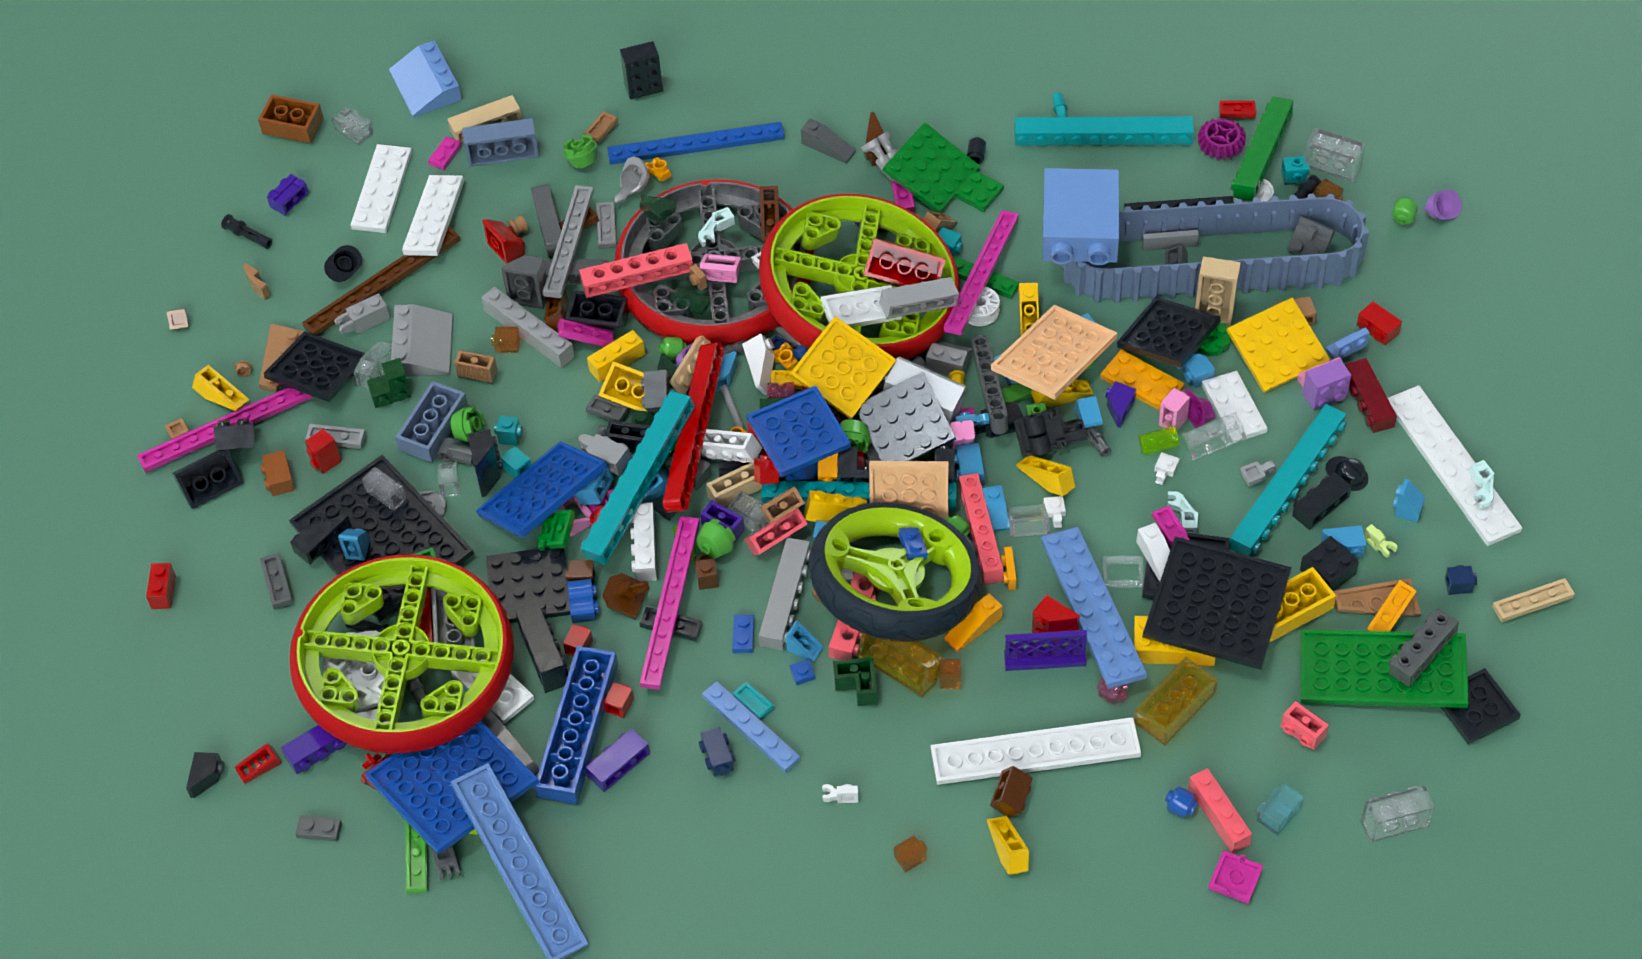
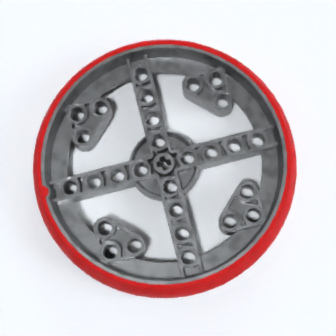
M710 179L686 183L661 193L646 203L630 219L617 244L615 261L643 254L648 241L652 251L665 249L682 232L680 214L699 208L702 228L710 219L712 213L717 211L716 206L737 208L739 226L761 239L760 187L736 180ZM779 197V219H781L793 208ZM715 231L714 243L706 239L705 247H702L700 242H698L690 250L693 265L697 264L699 268L705 254L742 257L740 272L759 270L753 264L751 257L761 252L764 245L737 248L730 241L720 238L719 231ZM802 237L798 239L791 249L814 255V250H806L802 247ZM708 261V263L734 265L733 263ZM690 272L661 280L687 278L690 276ZM787 276L791 292H793V288L798 282H804L809 286L812 280L800 277ZM706 280L707 287H709L712 320L690 318V301L666 285L655 287L654 298L647 290L645 284L618 290L621 296L627 297L628 310L647 329L663 338H682L683 342H686L687 345L694 343L697 337L703 335L711 343L720 342L725 347L728 344L732 345L742 340L747 342L759 334L764 336L780 325L766 304L760 281L747 294L750 312L729 318L725 285L730 282Z

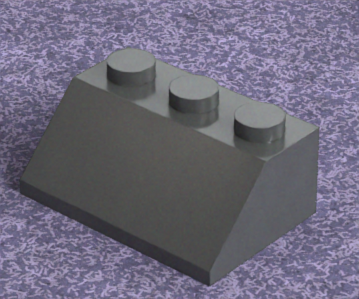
M524 255L503 265L501 270L507 296L519 305L544 309L547 297L543 296V289L547 279L544 259L538 256Z

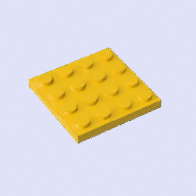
M1293 297L1230 326L1226 330L1263 393L1297 378L1301 372L1330 361V358Z
M835 316L794 367L790 376L807 389L817 386L824 400L829 405L852 420L897 360Z

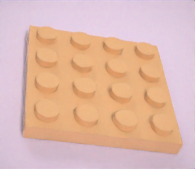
M869 461L870 503L889 502L906 504L929 511L944 520L948 517V461Z

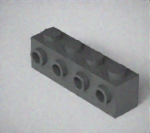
M1437 609L1434 614L1431 613L1426 618L1423 627H1418L1413 634V638L1403 644L1401 652L1390 659L1389 674L1410 687L1457 633L1459 621L1440 609Z

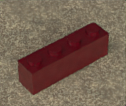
M1367 358L1346 363L1345 367L1351 374L1350 394L1352 397H1355L1358 410L1365 416L1366 425L1371 428L1373 433L1394 428L1397 415Z

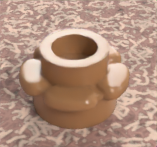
M241 360L234 365V369H236L235 371L238 376L247 377L251 374L253 365L246 360Z

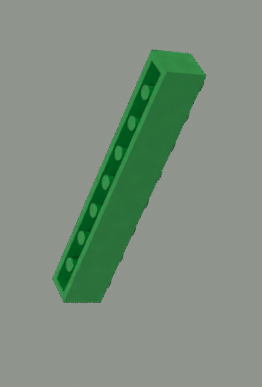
M1272 96L1270 103L1266 104L1265 114L1262 113L1260 124H1257L1255 135H1252L1251 146H1247L1246 157L1242 158L1241 168L1237 169L1236 179L1232 180L1231 190H1233V198L1253 201V198L1257 197L1293 114V100Z

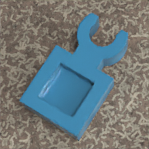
M964 412L956 416V422L960 421L962 423L963 421L972 420L974 426L978 424L985 425L989 424V414L975 415L970 412Z

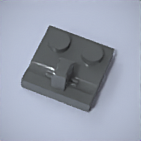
M1300 216L1287 250L1297 255L1326 254L1335 230L1305 216Z

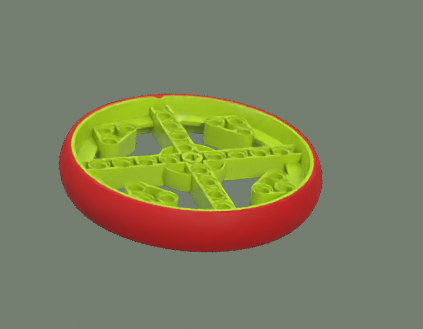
M833 194L809 200L795 207L782 217L772 228L764 243L759 262V278L764 299L770 312L781 327L792 338L809 349L826 328V326L821 324L825 311L822 307L821 299L808 284L798 282L795 284L793 292H791L787 275L834 285L838 294L891 285L892 288L901 287L898 284L863 275L873 237L876 238L878 226L896 234V244L945 257L946 260L940 278L951 277L960 295V281L954 258L939 234L915 213L882 198L862 194ZM840 221L860 222L855 254L847 255L840 261L791 250L801 237V245L804 249L815 250L837 238L841 226ZM953 307L927 311L920 321V313L903 316L900 320L883 321L879 332L880 338L867 339L895 359L899 356L906 360L912 359L925 352L932 343H936L944 335V325ZM856 325L853 329L860 333L861 325Z
M386 556L361 563L344 571L314 595L301 614L293 633L290 646V674L296 694L307 713L321 728L335 738L354 747L373 752L389 754L418 752L440 746L461 736L480 722L492 709L501 696L511 672L514 651L513 633L507 614L497 596L483 581L465 568L430 556ZM406 584L397 624L384 629L377 637L326 632L331 622L340 612L345 624H357L383 607L384 599L381 588ZM428 587L448 593L443 598L445 613L464 636L473 637L478 634L479 628H481L484 637V647L430 642L427 635L419 628ZM319 657L373 662L377 670L385 677L375 720L355 714L360 708L358 693L339 669H327L322 678ZM427 668L479 673L465 694L462 683L457 680H451L421 700V711L424 719L398 723L407 680L418 677Z

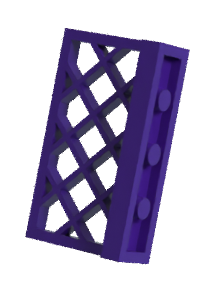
M1087 630L1005 635V671L1086 666Z

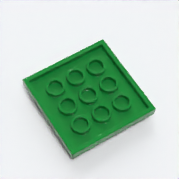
M924 122L883 167L882 171L931 210L940 213L955 196V192L975 170L979 169L980 165Z

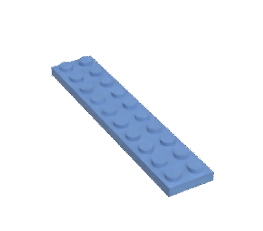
M1075 527L1042 536L1041 543L1072 611L1080 615V629L1087 630V644L1107 688L1110 689L1146 679L1147 673L1079 528Z
M489 763L452 780L450 784L546 959H564L587 947V940Z

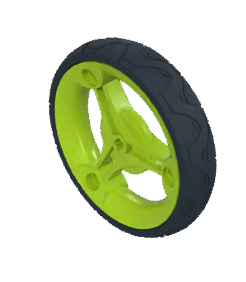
M877 502L858 505L842 511L821 528L809 554L810 579L818 598L828 611L841 622L849 625V627L885 640L919 641L942 635L951 630V628L953 629L969 615L980 593V565L971 544L965 536L943 518L924 509L906 504ZM911 527L919 529L928 555L927 559L916 557L913 560H907L905 548H883L871 551L851 547L850 544L859 539L873 536L899 538V528ZM930 561L947 566L951 575L949 591L937 601L919 598L916 591L924 580V566ZM847 569L866 576L874 586L888 592L898 606L881 603L861 594L844 579L841 571Z

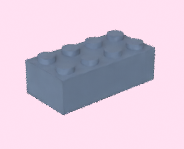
M533 118L462 128L469 167L539 157Z
M432 381L395 437L399 451L432 463L444 438L449 437L452 432V415L468 406L466 394Z

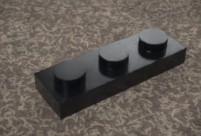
M645 608L639 622L640 627L653 630L657 609ZM678 615L673 635L697 641L703 623L701 620Z

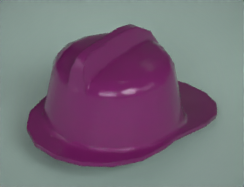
M1190 389L1182 390L1190 397L1187 418L1195 429H1202L1205 423L1216 418L1212 404L1208 399L1198 398Z

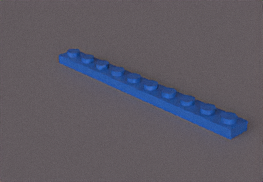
M776 122L607 147L609 162L612 165L625 163L630 157L646 160L656 157L660 158L784 140L782 123Z

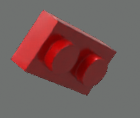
M1220 100V118L1255 119V101Z

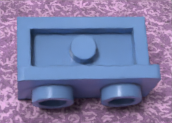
M1366 328L1353 332L1327 346L1326 351L1333 359L1340 357L1342 360L1366 347L1370 332Z

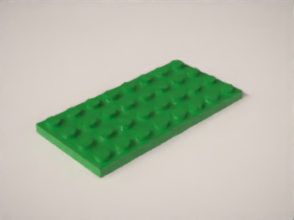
M1301 629V703L1468 708L1466 633H1456L1414 683L1408 687L1389 674V661L1394 655H1398L1401 652L1403 644L1413 638L1414 632Z

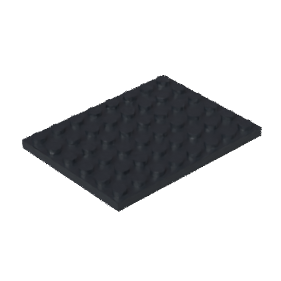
M383 455L289 520L292 527L300 533L308 527L347 514L352 525L349 529L367 531L370 544L365 561L346 559L339 539L320 555L322 560L337 576L356 565L373 559L394 555H412L432 547L436 558L452 562L456 565H460L474 555L473 549ZM406 584L381 588L384 605L372 614L379 622L401 607Z

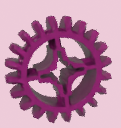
M1220 117L1217 120L1212 118L1210 122L1206 121L1198 132L1200 151H1203L1204 155L1209 154L1210 159L1216 157L1217 160L1223 158L1225 161L1228 157L1232 160L1233 156H1238L1242 152L1246 143V134L1243 127H1240L1239 122L1234 123L1233 119L1228 121L1227 118L1224 120L1220 119Z

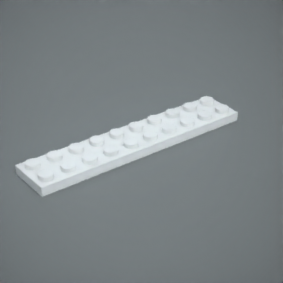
M1418 385L1389 397L1388 400L1397 415L1398 422L1484 543L1490 546L1520 533L1522 526L1494 488L1493 502L1489 507L1480 509V502L1484 500L1478 499L1475 501L1474 495L1481 487L1476 485L1469 473L1471 465L1475 464V462L1421 387Z
M1133 717L930 745L937 785L999 777L1002 770L1011 766H1015L1024 773L1141 757Z

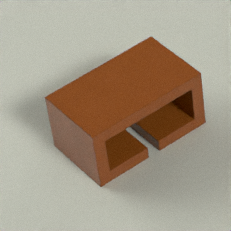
M281 450L263 455V463L260 464L262 474L267 476L264 479L266 490L270 489L272 496L295 491L285 451Z

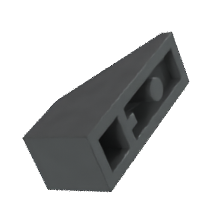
M810 118L801 129V144L847 164L856 153L852 146L826 125Z

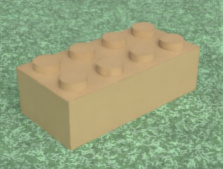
M1203 256L1195 309L1220 316V323L1231 326L1241 262Z

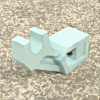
M728 207L713 212L705 226L699 231L698 239L702 247L706 246V239L711 240L712 243L715 242V231H722L735 225L734 215Z
M1482 460L1472 464L1469 471L1476 485L1481 487L1474 495L1475 501L1478 499L1484 500L1480 502V509L1489 507L1494 499L1493 482L1495 473Z
M1168 491V499L1174 500L1168 501V506L1181 513L1180 522L1187 533L1197 534L1198 512L1191 507L1183 494Z

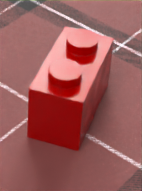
M1372 301L1358 314L1356 325L1360 329L1366 328L1376 341L1386 346L1400 333L1402 321Z
M324 428L305 441L307 446L306 453L311 458L309 462L315 470L318 469L324 474L341 462L335 439Z
M151 563L146 593L151 609H171L176 578L171 563Z

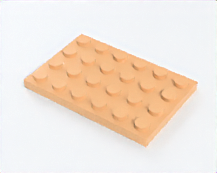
M1053 305L991 364V370L1055 400L1117 339V332L1057 305Z

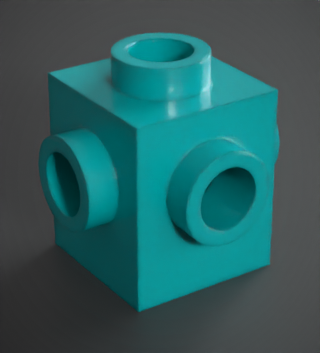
M1304 156L1283 158L1281 171L1284 183L1306 181V176L1310 173L1309 163H1306Z

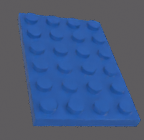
M560 441L479 507L476 512L479 517L523 538L536 526L543 523L553 512L557 511L566 501L570 500L578 491L586 487L590 481L599 476L607 468L605 461Z

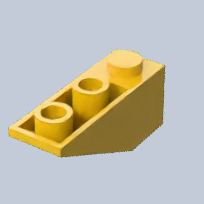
M1019 283L1018 286L1021 336L1039 319L1038 283Z
M1077 379L1055 400L1033 389L1031 390L1034 402L1038 404L1045 403L1046 407H1055L1094 395L1088 380Z

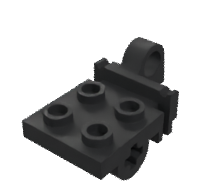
M1059 406L1052 407L1054 414L1049 409L1013 419L1022 457L1043 455L1052 449H1060V443L1067 447V445L1088 440L1083 421L1073 419L1063 422Z

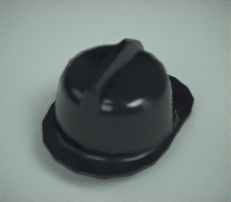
M350 245L339 247L324 263L325 274L335 282H345L362 265L361 253L357 248Z
M1337 456L1329 459L1326 463L1325 470L1330 476L1335 472L1352 486V491L1361 490L1368 484L1369 477L1361 461L1354 458L1349 459Z

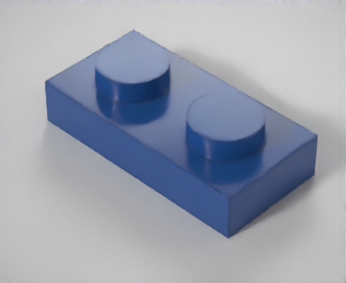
M911 527L899 528L898 536L902 547L906 550L907 560H913L916 557L927 559L928 552L919 529Z
M734 615L733 653H753L754 615Z

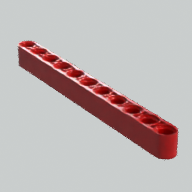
M720 342L704 344L699 348L688 394L695 408L678 436L663 499V506L667 513L685 511L689 507L724 356L723 346Z

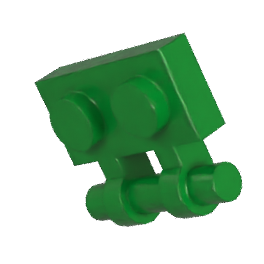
M573 510L555 511V515L552 513L541 525L543 528L537 539L539 542L537 548L545 550L546 545L550 549L567 548L576 513Z

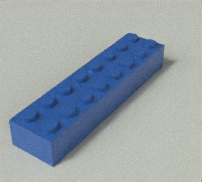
M581 646L576 647L537 778L539 783L535 785L537 798L577 805L587 773L586 766L590 762L604 715V700L612 687L618 667L616 652Z

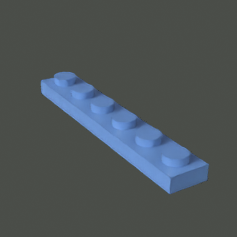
M717 681L702 693V697L785 773L800 761V756Z

